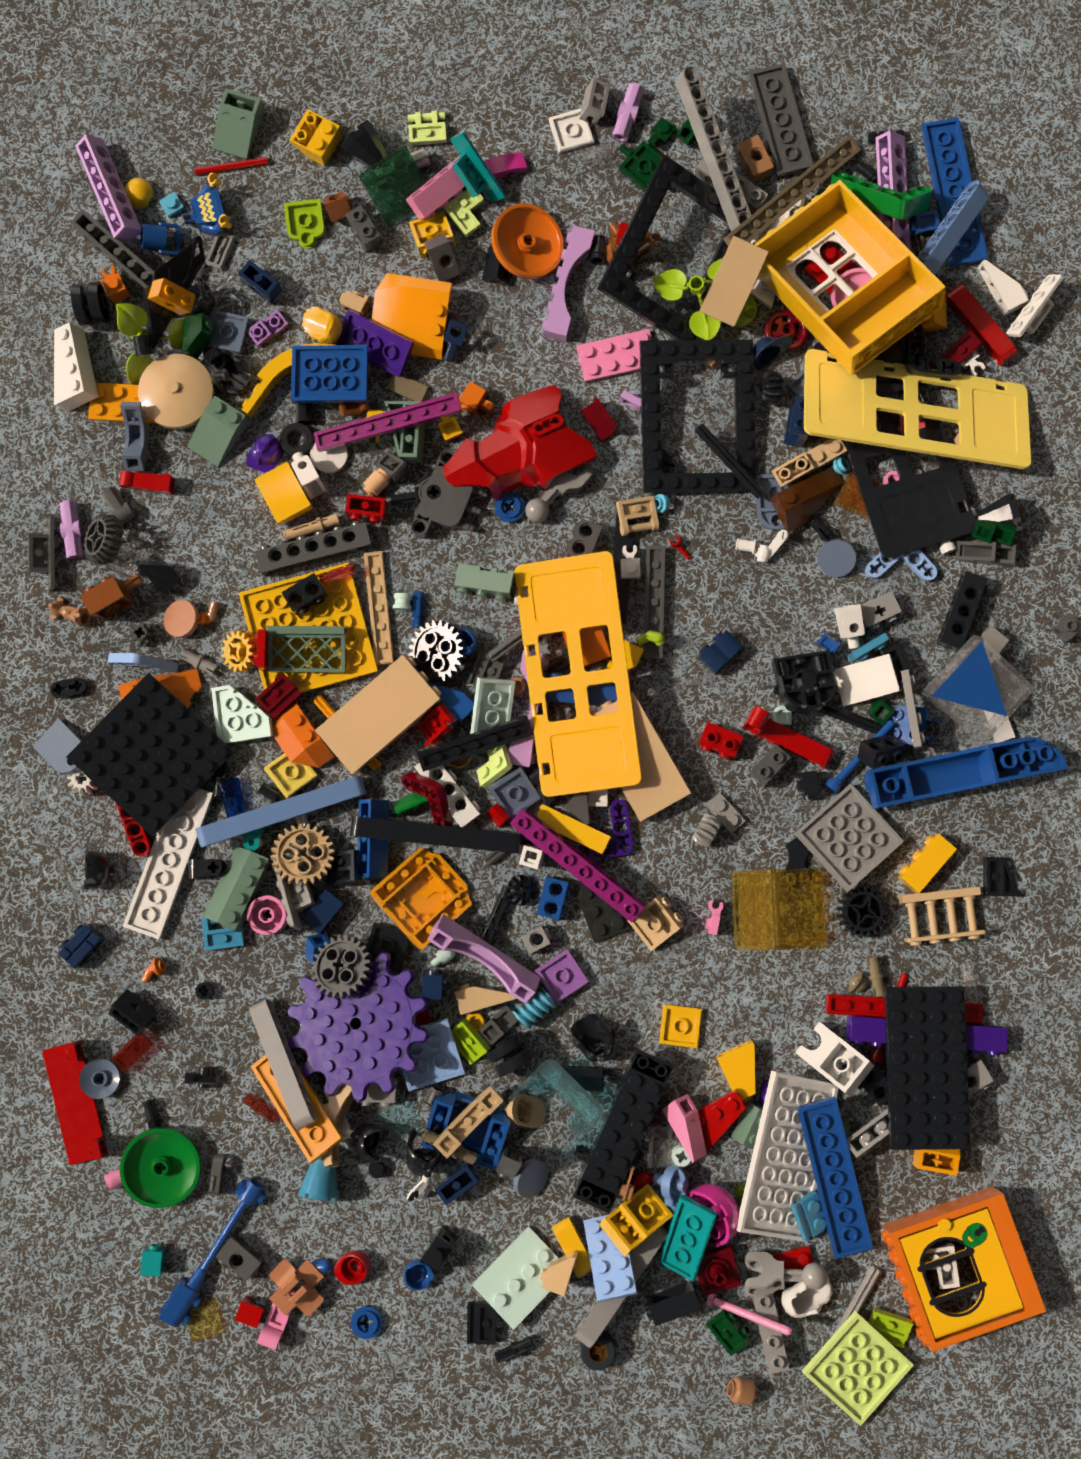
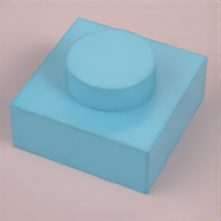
M175 192L159 200L169 218L185 210Z

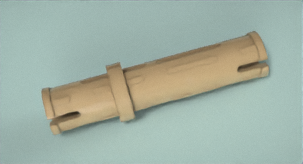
M337 513L283 530L285 540L291 541L297 537L325 531V529L341 524Z

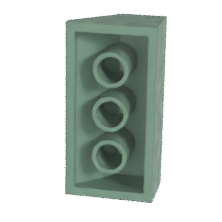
M236 846L203 917L239 932L247 915L248 907L253 902L271 864L270 859Z

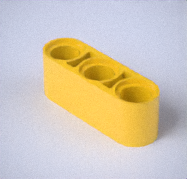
M568 1217L553 1225L552 1229L565 1255L573 1251L578 1252L573 1270L576 1276L581 1278L592 1272L589 1252L584 1243L581 1242V1237L576 1227L572 1225L571 1218Z

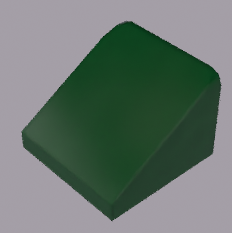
M876 698L866 713L884 726L895 713V710L881 699Z

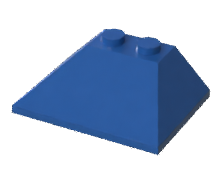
M460 1092L435 1097L426 1128L433 1131V1128L438 1124L440 1126L438 1134L441 1135L452 1121L476 1098ZM498 1107L461 1142L463 1147L478 1154L475 1164L493 1170L496 1169L511 1123ZM422 1141L421 1146L434 1150V1146Z

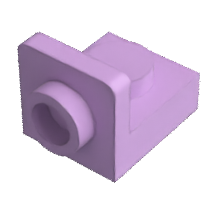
M624 390L620 396V402L638 412L641 411V399L638 398L639 396L632 391L627 392Z

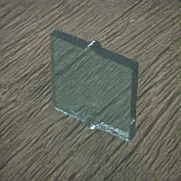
M410 1101L377 1112L381 1126L388 1128L394 1135H398L401 1138L410 1136V1131L413 1127L416 1128L417 1133L420 1132L416 1121L417 1115L414 1114ZM385 1135V1138H386L387 1143L393 1141L392 1139H390L388 1136Z

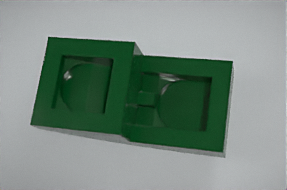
M978 519L971 536L990 543L992 539L1010 547L1018 528L997 521Z

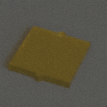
M215 1298L200 1301L196 1308L194 1306L191 1307L189 1310L191 1317L187 1324L192 1342L203 1338L209 1339L210 1336L224 1332Z

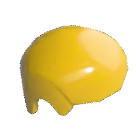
M133 178L125 186V191L132 208L142 209L149 205V201L153 198V189L147 180Z

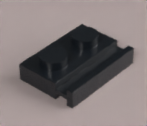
M468 1301L467 1344L496 1345V1311L487 1301Z

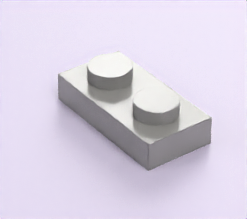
M720 792L705 805L721 821V824L730 834L745 822L743 817Z

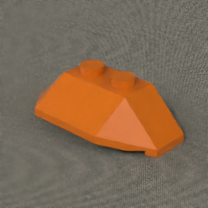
M297 701L290 705L275 720L273 719V737L291 763L321 768L335 758L327 744L317 734L316 728Z

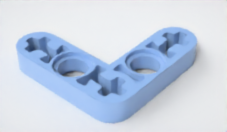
M920 550L893 557L892 562H885L883 556L879 553L865 567L866 576L876 579L901 558L921 580L929 582L937 576L936 567ZM910 555H918L919 563L913 564L910 561ZM880 562L883 566L877 569L878 574L875 572L871 574L870 566L875 567ZM925 562L926 564L923 567L926 570H932L931 576H925V570L922 567L918 570L917 567Z
M109 653L107 662L120 666H141L169 673H177L179 668L178 663L134 653Z

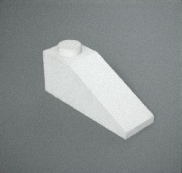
M983 260L980 263L978 270L1003 316L1024 307L1029 299L1026 290L1022 289L1020 283L987 260Z

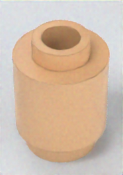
M381 468L377 471L374 470L363 483L365 486L363 490L371 497L373 495L378 496L389 484L390 476Z

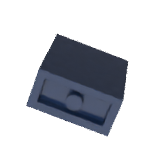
M796 395L793 407L789 408L783 445L802 448L809 434L804 431V396Z

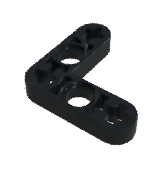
M921 324L913 329L914 331L911 330L905 335V367L909 374L953 380L959 375L961 365L957 361L925 356L924 327ZM911 345L917 346L919 352H914L911 349ZM929 364H934L938 371H932Z

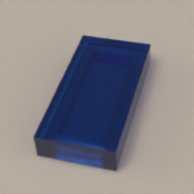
M239 778L219 782L226 817L230 818L247 812Z

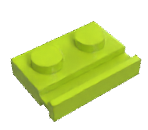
M466 1018L452 1029L457 1048L470 1065L491 1049Z
M874 1307L868 1321L892 1345L904 1349V1343L907 1341L913 1326L912 1319Z

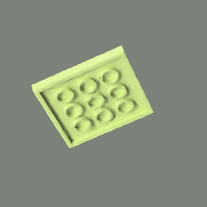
M854 1311L804 1367L802 1372L861 1426L914 1365L857 1311Z

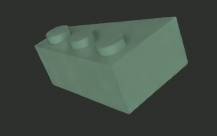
M459 563L454 587L458 589L457 592L462 594L474 592L478 597L487 598L489 595L494 596L495 600L506 602V599L511 600L515 574L513 570H508V573L499 572L497 568L489 570L481 566Z

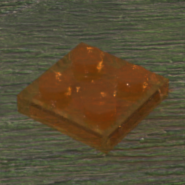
M849 470L834 506L869 520L853 471ZM871 479L872 484L875 487L884 485Z

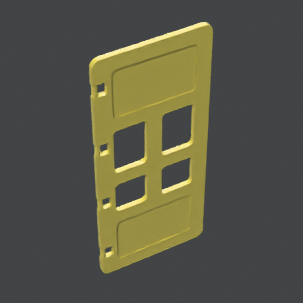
M810 349L806 352L804 369V431L807 434L1011 468L1027 469L1030 466L1027 388L1024 385L959 374L955 379L949 381L916 376L907 372L905 364H893L875 359L851 376L838 361H827V358L835 359L827 351ZM884 367L893 368V372L885 371ZM876 376L901 379L903 381L904 400L878 396L876 394ZM918 382L957 389L958 409L920 403L918 401ZM996 386L1005 387V390L996 389ZM876 411L902 414L904 416V436L877 431ZM919 417L958 424L959 445L920 438Z

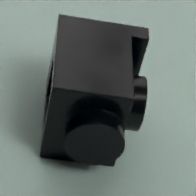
M817 771L796 773L795 778L799 777L797 791L798 793L801 792L803 800L815 799V795L820 794Z

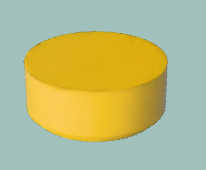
M472 1012L466 1017L476 1031L485 1025L483 1015L478 1012Z

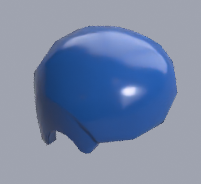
M467 628L459 629L457 632L463 634L460 639L466 640L462 644V647L467 648V650L463 651V654L467 657L471 656L478 647V639L473 631Z
M421 1259L412 1260L406 1266L403 1273L405 1284L412 1290L420 1291L429 1287L434 1278L432 1267Z

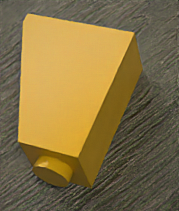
M749 1040L716 1056L731 1091L737 1088L745 1102L751 1100L752 1095L755 1094V1045L752 1040Z

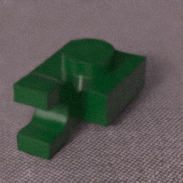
M661 117L650 131L652 136L647 141L648 145L655 149L659 142L665 145L676 131V127Z

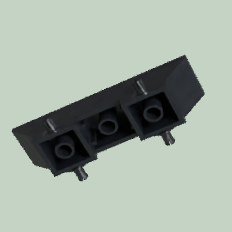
M637 1049L625 1072L620 1077L609 1072L606 1080L616 1084V1092L593 1145L588 1150L577 1145L574 1152L585 1157L573 1195L574 1198L610 1214L657 1104L666 1107L670 1103V1100L661 1095L673 1070V1064ZM633 1171L632 1179L639 1173Z

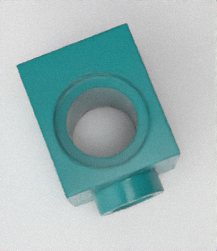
M150 1244L149 1247H146L142 1251L140 1275L160 1277L165 1272L167 1248H161L160 1244Z

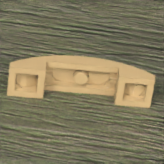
M489 1086L452 1121L433 1145L448 1158L461 1145V1142L504 1100Z

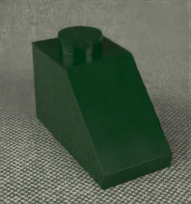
M204 313L184 317L183 353L198 359L213 339L214 320Z

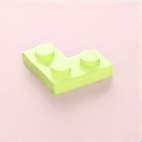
M466 189L444 206L445 212L466 238L481 227L480 222L472 214V211L484 203V198L481 194L473 198Z
M506 744L487 750L490 761L476 771L481 787L487 788L512 769Z

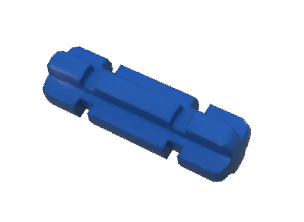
M414 591L413 599H415V602L413 601L412 617L414 619L411 621V626L413 628H420V626H423L421 618H423L424 602H422L424 600V592Z

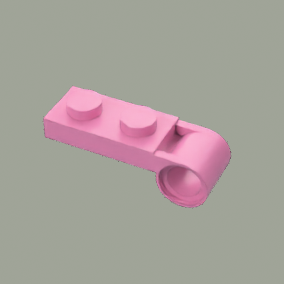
M292 1289L289 1294L292 1296L297 1290ZM273 1303L257 1343L276 1350L291 1311L285 1316Z

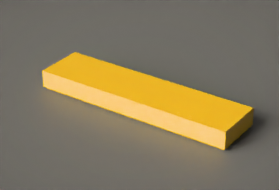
M543 804L537 813L541 820L559 834L602 855L612 838Z

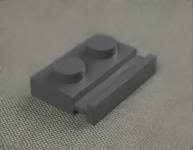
M481 647L467 683L476 686L477 677L499 679L507 657L503 656L496 662H492L487 655L490 650Z

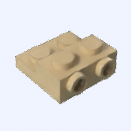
M661 895L648 903L632 923L627 920L650 951L654 950L684 926L682 924V916L678 912L674 913L670 908V901L666 897H661Z

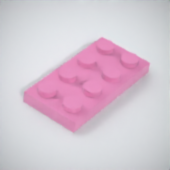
M645 329L577 345L576 348L585 383L640 370L639 342L640 340H652L650 330Z

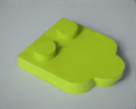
M321 199L284 203L286 227L289 237L294 241H298L302 248H313L316 245L317 239L321 238L325 232Z

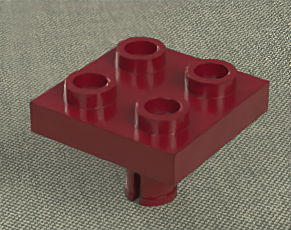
M730 1245L705 1252L697 1274L703 1296L741 1285Z

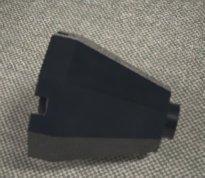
M367 119L357 126L358 130L352 131L341 145V150L348 157L374 170L386 164L387 154L373 125Z
M1014 493L1005 495L977 512V517H975L976 523L978 519L997 521L1017 527L1016 534L1022 533V526L1018 524V522H1021V516L1017 500L1014 499Z

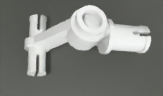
M786 530L779 531L769 546L761 545L756 539L750 541L737 538L735 550L752 552L757 557V561L768 562V559L788 539L789 534Z

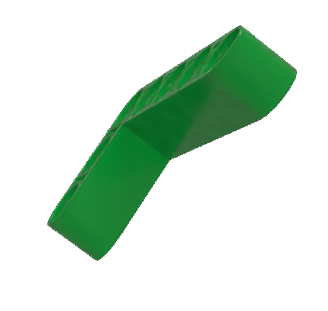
M832 173L830 185L841 180L867 208L891 217L907 219L927 211L932 195V189L929 187L918 186L900 193L846 173Z

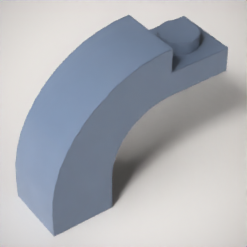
M122 402L120 407L125 424V446L122 453L125 471H144L148 454L146 413H143L141 402Z

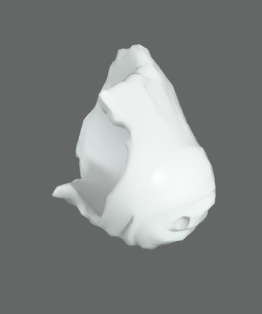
M829 1278L826 1285L818 1290L808 1288L804 1282H797L782 1292V1306L785 1312L794 1318L818 1314L823 1304H827L831 1300L833 1294L832 1285Z

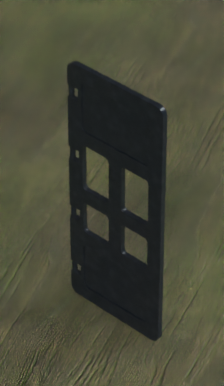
M905 336L874 359L893 364H905V350L901 340H905ZM820 342L816 343L813 347L815 350L830 353ZM911 345V349L917 352L914 345ZM827 358V361L837 362L836 359ZM884 367L885 371L893 372V368ZM876 376V394L878 396L887 398L888 395L904 391L901 379ZM918 382V401L923 404L920 394L925 393L928 402L924 404L936 406L932 399L929 385ZM876 411L884 433L904 436V434L899 433L891 412ZM923 418L925 427L919 429V437L926 440L948 443L941 421ZM843 441L880 553L884 558H893L973 533L976 521L970 509L954 458H942L935 455L939 468L915 475L912 472L905 450L875 445L860 446L856 442ZM884 454H891L899 480L878 487L873 486L865 461ZM963 502L966 512L961 513L957 503Z

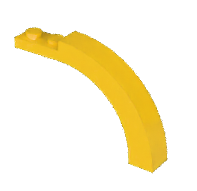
M314 343V344H305V345H301V346H317V345H333V344ZM292 349L276 356L257 374L261 383L256 384L253 394L243 402L241 409L244 415L250 419L273 387L283 377L292 372Z

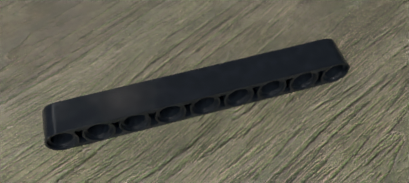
M352 816L350 836L514 854H522L524 835L358 816Z

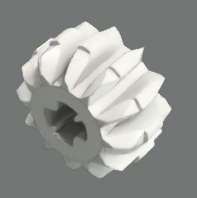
M81 770L72 774V776H67V779L71 780L68 783V787H73V793L79 792V795L84 796L85 793L92 794V789H98L97 785L88 777L86 781H81V777H87Z

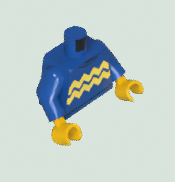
M210 173L207 184L190 201L192 211L182 215L186 225L196 223L200 232L216 236L223 230L230 229L232 225L228 223L231 217L226 215L222 197L216 186H221L222 181L216 179L219 176L218 174Z

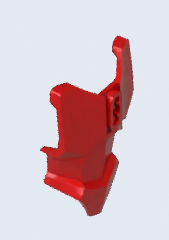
M551 385L511 399L502 407L501 415L496 419L493 433L480 442L463 440L458 450L443 466L446 481L453 487L490 488L495 501H497L503 493L520 486L547 489L552 480L558 475L584 463L589 464L596 459V452L590 441L574 432L565 424L563 417L559 414V403L562 394L556 385Z

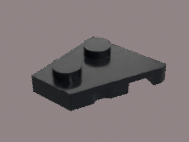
M983 857V896L1022 897L1021 891L1017 889L1013 881L1015 878L1012 872L1009 871V865L1005 857Z

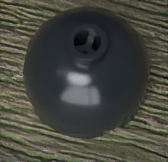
M86 851L84 890L100 889L108 883L109 877H113L114 865H110L109 858L105 854L97 851Z

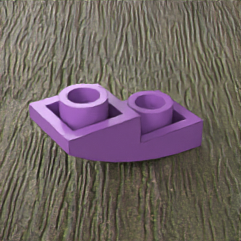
M277 309L264 321L260 319L247 330V333L259 347L288 328L290 323L281 311Z

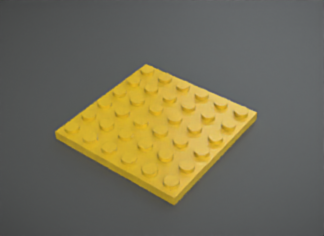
M348 562L239 593L248 631L251 633L250 638H254L255 634H258V629L267 630V626H347L346 672H269L259 670L264 690L282 673L302 693L379 672ZM315 573L329 596L325 597L326 600L321 604L310 606L309 611L306 613L295 615L281 592ZM316 586L312 587L310 594H317L319 588ZM295 597L293 601L294 605L300 604L302 602V597ZM273 637V646L279 651L286 643L280 637ZM284 637V638H285L287 641H289L292 637ZM295 638L290 644L298 651L305 643L300 638ZM314 638L309 644L317 651L324 643L319 638ZM333 638L328 644L337 651L341 647V638ZM287 646L281 654L289 660L295 652ZM306 646L300 654L308 660L314 652ZM327 646L319 652L326 661L334 654ZM278 655L273 660V668H281L286 662ZM297 655L290 663L295 668H300L305 662ZM317 655L309 662L314 668H320L324 664ZM335 655L328 663L333 668H341V660Z

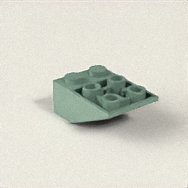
M225 88L219 105L212 145L213 150L248 159L265 110L260 98Z
M747 1101V1107L742 1112L731 1138L743 1146L754 1150L763 1108Z

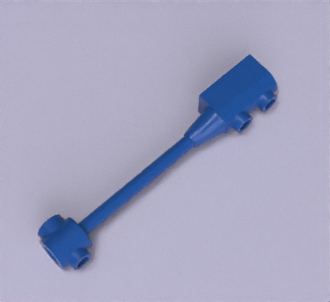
M243 1178L235 1191L241 1202L202 1265L196 1269L188 1280L183 1277L179 1279L162 1306L158 1319L176 1328L181 1323L187 1324L191 1317L189 1310L192 1306L196 1308L202 1299V1296L199 1294L207 1270L247 1205L261 1204L264 1200L266 1193L263 1192L265 1187L252 1178L247 1180Z

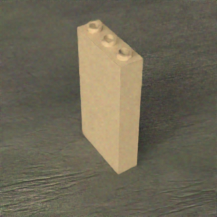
M404 655L400 656L315 730L352 775H356L442 700L440 698L442 693L435 685L433 687L427 682L429 678L423 671L418 672L415 668L417 664L410 656L408 658Z
M632 691L631 699L642 779L638 785L621 787L641 822L691 794V790L634 691ZM609 700L601 705L603 709L598 712L592 710L590 714L596 716L618 712V701L612 702Z

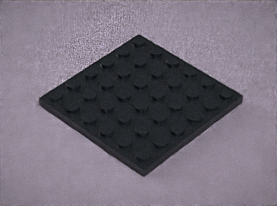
M148 672L66 758L154 837L233 755L234 751Z

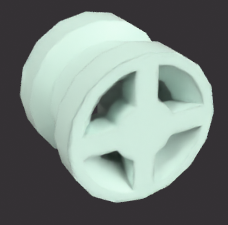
M394 593L395 604H393V609L397 611H411L410 601L413 599V595Z
M677 1145L672 1149L671 1158L675 1165L685 1167L690 1163L691 1160L682 1145Z

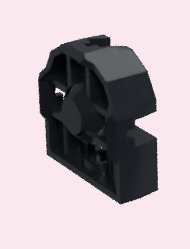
M829 650L774 658L771 665L776 686H779V699L788 711L797 714H804L811 710H815V712L821 711L833 699L838 682ZM807 664L809 666V669L795 671V667H802ZM832 678V683L821 685V679ZM793 684L794 687L792 690H785L784 685ZM815 684L818 685V688L816 689V691L814 690ZM808 696L812 697L814 705L808 706L806 700Z

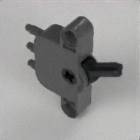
M451 449L441 452L431 477L422 481L419 487H414L415 492L390 496L391 506L417 504L418 509L411 529L414 536L419 539L428 536L433 524L447 530L461 528L473 532L475 527L463 521L466 511L479 515L482 512L480 508L470 504L473 493L488 497L489 492L477 486L453 487L446 481L443 466L446 464L444 459L454 455L455 452ZM433 491L437 492L436 497L432 496ZM419 525L425 526V530L421 533L416 532V528Z

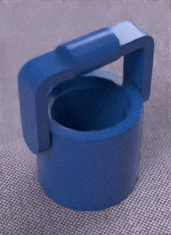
M159 222L158 225L142 224V232L140 233L141 249L158 250V254L173 256L180 252L182 234H180V226L178 224ZM166 227L175 228V251L165 250L167 242Z

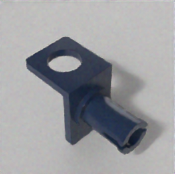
M454 320L449 321L443 340L447 343L444 356L442 357L443 360L451 363L454 362L457 348L464 343L463 340L468 327L466 324ZM453 326L461 328L462 333L459 337L452 336L451 328Z

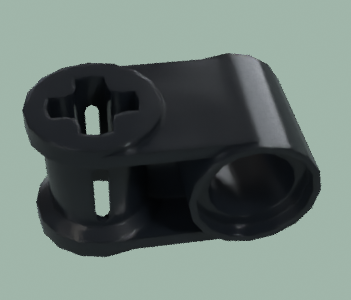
M221 859L188 860V878L203 879L221 876L227 867L226 863ZM219 865V869L213 870L212 867Z

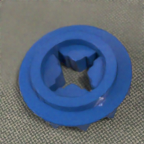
M507 492L502 494L495 502L494 508L500 520L509 523L517 521L522 517L525 505L523 499L518 494ZM513 503L515 511L510 510L506 513L505 505Z
M365 1305L353 1313L350 1324L356 1336L362 1339H371L380 1332L383 1320L380 1312L374 1307ZM365 1314H367L368 1320L373 1321L369 1324L368 1330L365 1324L359 1323L364 1321Z

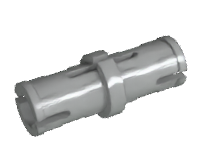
M184 648L179 656V659L192 664L195 669L204 670L212 676L215 675L216 668L219 667L218 664L205 659V656L197 655L187 648Z

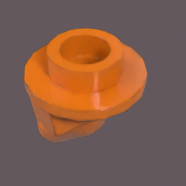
M159 957L153 958L151 965L147 967L141 980L148 983L153 972L158 976H162L166 969L165 962Z

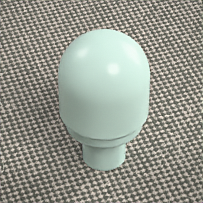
M439 949L435 954L437 957L430 963L434 968L441 963L443 965L447 964L454 958L455 952Z

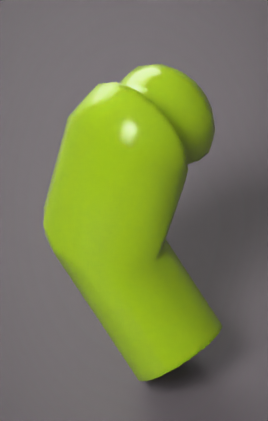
M652 630L635 638L639 646L649 641L655 642L657 646H662L665 643L664 635L661 632Z

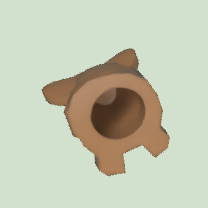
M59 596L57 601H53L48 605L51 612V620H56L62 615L64 618L73 621L74 624L85 627L92 618L85 608L65 606L64 599Z

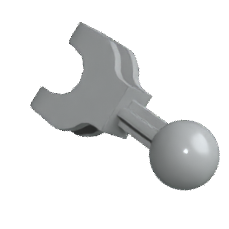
M584 469L578 475H571L568 472L558 475L552 480L549 485L550 488L541 498L532 499L527 503L525 508L527 518L535 523L546 520L549 515V505L558 495L563 498L568 493L580 492L590 481L593 473L588 469Z
M749 1252L745 1256L747 1268L761 1273L760 1276L748 1278L745 1282L744 1291L751 1297L767 1298L776 1290H785V1281L804 1282L808 1288L818 1290L823 1288L828 1280L826 1269L819 1263H809L803 1270L784 1269V1261L774 1259L767 1252Z

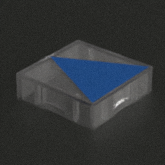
M973 634L954 655L952 661L929 682L921 693L940 711L946 713L954 724L973 742L983 746L1036 688L982 637Z

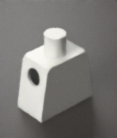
M302 452L295 453L292 456L294 462L291 465L310 500L326 492L327 490L309 456H304Z
M854 604L834 608L840 637L847 638L849 649L860 647L859 636L865 635L861 605Z

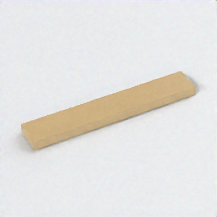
M383 551L364 553L374 657L376 665L394 663L384 555Z

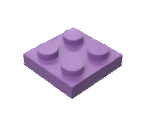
M568 949L535 970L556 1003L589 982Z

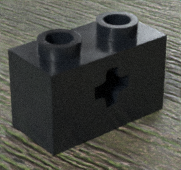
M126 989L111 1005L108 1014L140 1037L153 1023L158 1012L155 1011L153 1006L143 1002L137 994Z

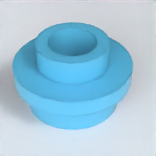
M845 457L834 459L833 468L835 472L841 475L847 474L848 470H850L848 460Z
M664 494L655 496L656 511L664 513L670 508L669 497Z

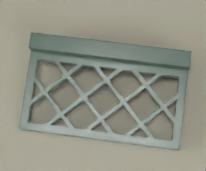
M267 626L269 672H346L347 626ZM273 637H280L286 643L279 651L273 646ZM284 637L292 638L289 641H287ZM295 638H300L305 643L298 651L290 644ZM314 638H319L324 643L317 651L309 644ZM333 638H341V647L337 651L328 644ZM287 646L295 652L289 660L281 654ZM306 646L314 652L308 660L300 654ZM325 646L334 653L327 661L319 654ZM279 655L286 663L281 668H273V660ZM297 655L305 662L300 668H295L290 663ZM316 655L324 662L320 668H314L309 663ZM336 655L341 660V668H333L328 662Z

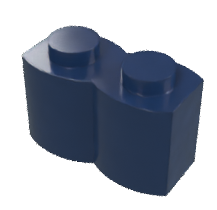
M727 630L724 633L720 631L713 638L715 642L711 646L707 644L699 652L701 654L699 660L714 675L743 647Z

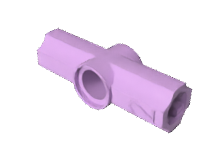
M629 83L624 101L621 102L618 110L617 122L612 137L621 142H627L629 139L633 123L635 124V118L639 113V104L644 88L638 83Z
M66 500L60 503L62 519L60 533L65 542L66 558L81 559L84 557L82 543L84 532L81 530L83 525L79 519L78 504L76 501Z

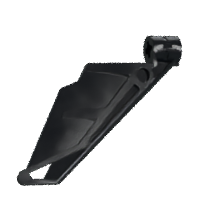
M200 236L194 237L189 246L156 269L153 273L152 282L165 278L189 290L205 262L202 238ZM198 244L199 253L195 256L196 245ZM151 285L142 291L144 308L148 316V335L133 336L136 356L155 354L154 350L175 315V312L148 299Z

